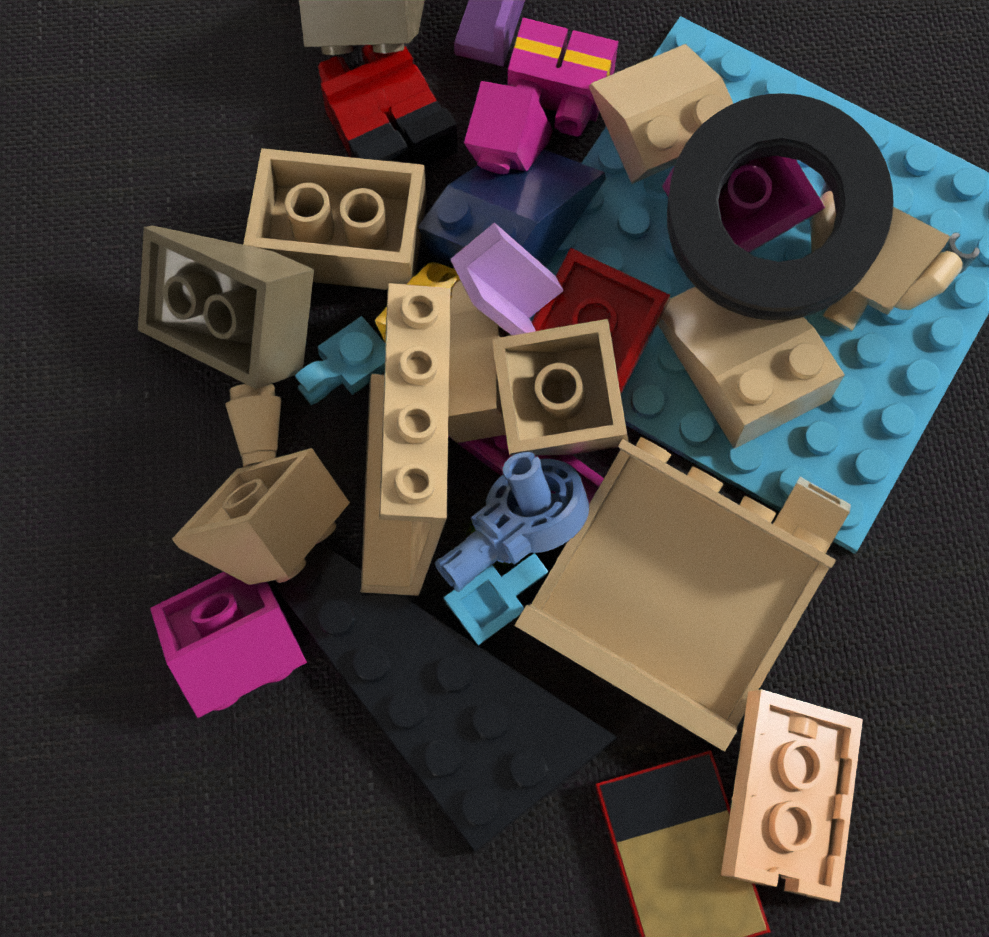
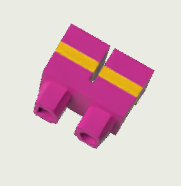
M522 18L508 67L507 86L534 90L542 108L557 112L554 127L560 133L579 137L588 121L596 122L599 114V109L589 89V85L614 74L618 41L573 30L566 50L567 28Z

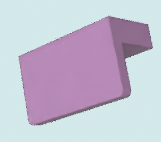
M493 223L450 259L473 305L510 335L535 332L536 330L529 318L564 291L556 276L496 223Z

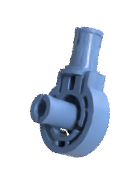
M521 452L511 456L504 463L503 475L491 487L487 495L486 506L471 517L476 531L453 550H450L443 557L435 561V565L445 581L451 587L453 586L455 591L460 592L477 575L496 561L508 564L512 562L515 565L529 553L549 551L572 539L581 530L589 514V500L578 472L563 461L539 459L538 456L535 458L534 453Z

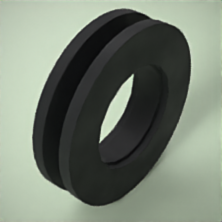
M778 93L750 97L731 104L715 113L694 132L680 153L673 171L668 197L667 228L670 243L680 267L695 287L706 297L729 311L763 320H789L815 314L835 304L851 292L862 280L879 255L889 233L893 216L894 201L891 176L886 161L873 138L857 121L839 108L824 101L798 94ZM770 156L795 159L803 162L822 176L833 193L836 209L833 231L823 246L803 258L776 262L754 257L734 243L721 221L718 203L721 188L732 173L753 159Z

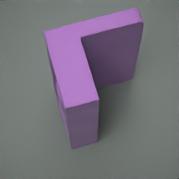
M469 0L454 42L455 55L504 66L525 0Z

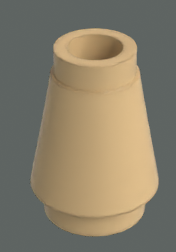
M247 384L232 387L229 390L230 401L226 402L225 406L240 456L242 457L243 467L276 458L281 398L275 396L274 385L269 384L258 389Z

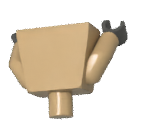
M825 181L820 193V199L826 208L812 216L810 220L811 252L820 248L826 242L833 231L836 218L833 193ZM893 207L890 230L879 255L853 290L841 300L828 307L823 316L834 324L853 331L867 305L887 315L894 307L900 310H911L943 293L957 275L969 267L979 255L980 250L976 247L970 254L962 253L955 245L956 240L960 237L959 233L955 232L949 236Z

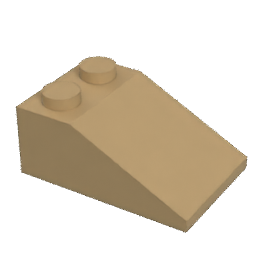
M693 287L670 298L658 323V326L734 449L830 401L845 375L815 328L804 317L789 320H763L743 316L716 304L699 289Z

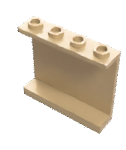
M388 284L384 375L371 374L369 382L361 593L419 596L447 519L451 288Z

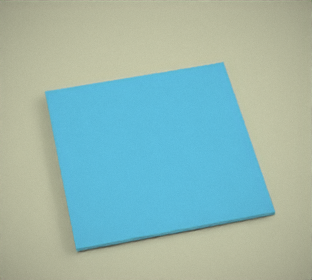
M680 16L653 57L686 44L723 78L733 104L754 96L786 93L812 97L839 108L857 121L879 147L891 176L893 207L949 236L955 232L959 233L960 237L956 240L955 245L962 253L970 254L976 247L980 250L979 255L964 272L958 274L943 293L911 310H900L894 307L887 315L867 305L853 331L846 330L823 316L826 309L805 316L804 318L815 328L845 374L830 401L735 449L727 439L658 324L621 394L626 426L779 512L799 477L851 504L850 513L833 542L855 554L989 314V172ZM605 127L581 164L605 172L606 180L546 268L556 276L569 249L573 248L670 294V298H673L695 287L680 267L668 234V196L662 185L674 166L631 184L608 129ZM797 160L820 197L824 179L818 172ZM812 217L755 249L750 254L754 257L776 262L805 257L811 253L810 220ZM535 314L529 318V319L531 320V322H532V320H533Z

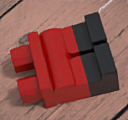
M365 45L361 49L365 64L351 71L344 58L338 56L323 61L318 65L326 114L334 125L349 157L381 161L393 159L392 162L409 163L410 160L412 164H420L426 167L458 152L457 124L447 108L442 109L421 71L413 63V57L406 46H404V50L398 52L376 53L373 52L372 45ZM439 138L438 143L434 147L426 150L421 149L422 145Z

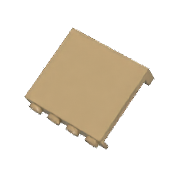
M640 437L636 446L622 439L618 446L620 452L589 503V514L585 524L566 543L532 604L525 606L514 626L725 752L737 732L738 724L745 714L748 691L759 690L829 568L833 567L836 560L825 554L829 543L800 526H797L791 535L772 524L771 522L776 513L747 496H744L738 505L719 494L723 483L702 470L692 466L686 475L666 464L671 454L656 444Z

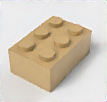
M261 148L243 245L274 251L314 269L313 282L383 290H388L389 283L407 284L413 276H416L421 233L418 226L424 219L427 192L424 165Z

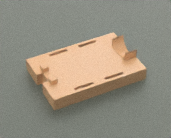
M762 689L748 691L721 876L777 887L778 877L786 879L784 891L823 901L840 902L863 719Z

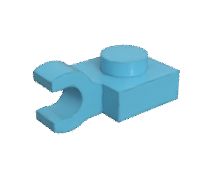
M362 316L318 346L319 356L323 361L312 362L295 375L296 379L301 383L298 386V390L311 405L322 400L342 383L353 395L370 382L371 374L381 375L385 372V342Z
M533 553L502 577L494 566L491 565L477 575L460 592L453 590L443 600L475 644L479 646L521 615L524 607L516 596L543 578L548 573V570L537 555Z

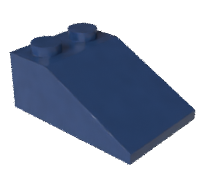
M544 149L527 172L510 168L508 174H497L484 170L477 165L445 188L419 224L418 229L433 262L453 269L455 268L450 259L493 223H496L542 265L547 267L606 180L605 172Z

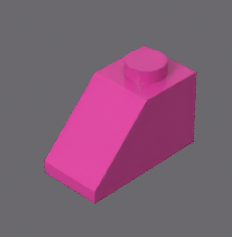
M481 81L464 144L476 160L477 165L484 170L497 174H508L510 168L527 172L551 140L553 129L534 90Z

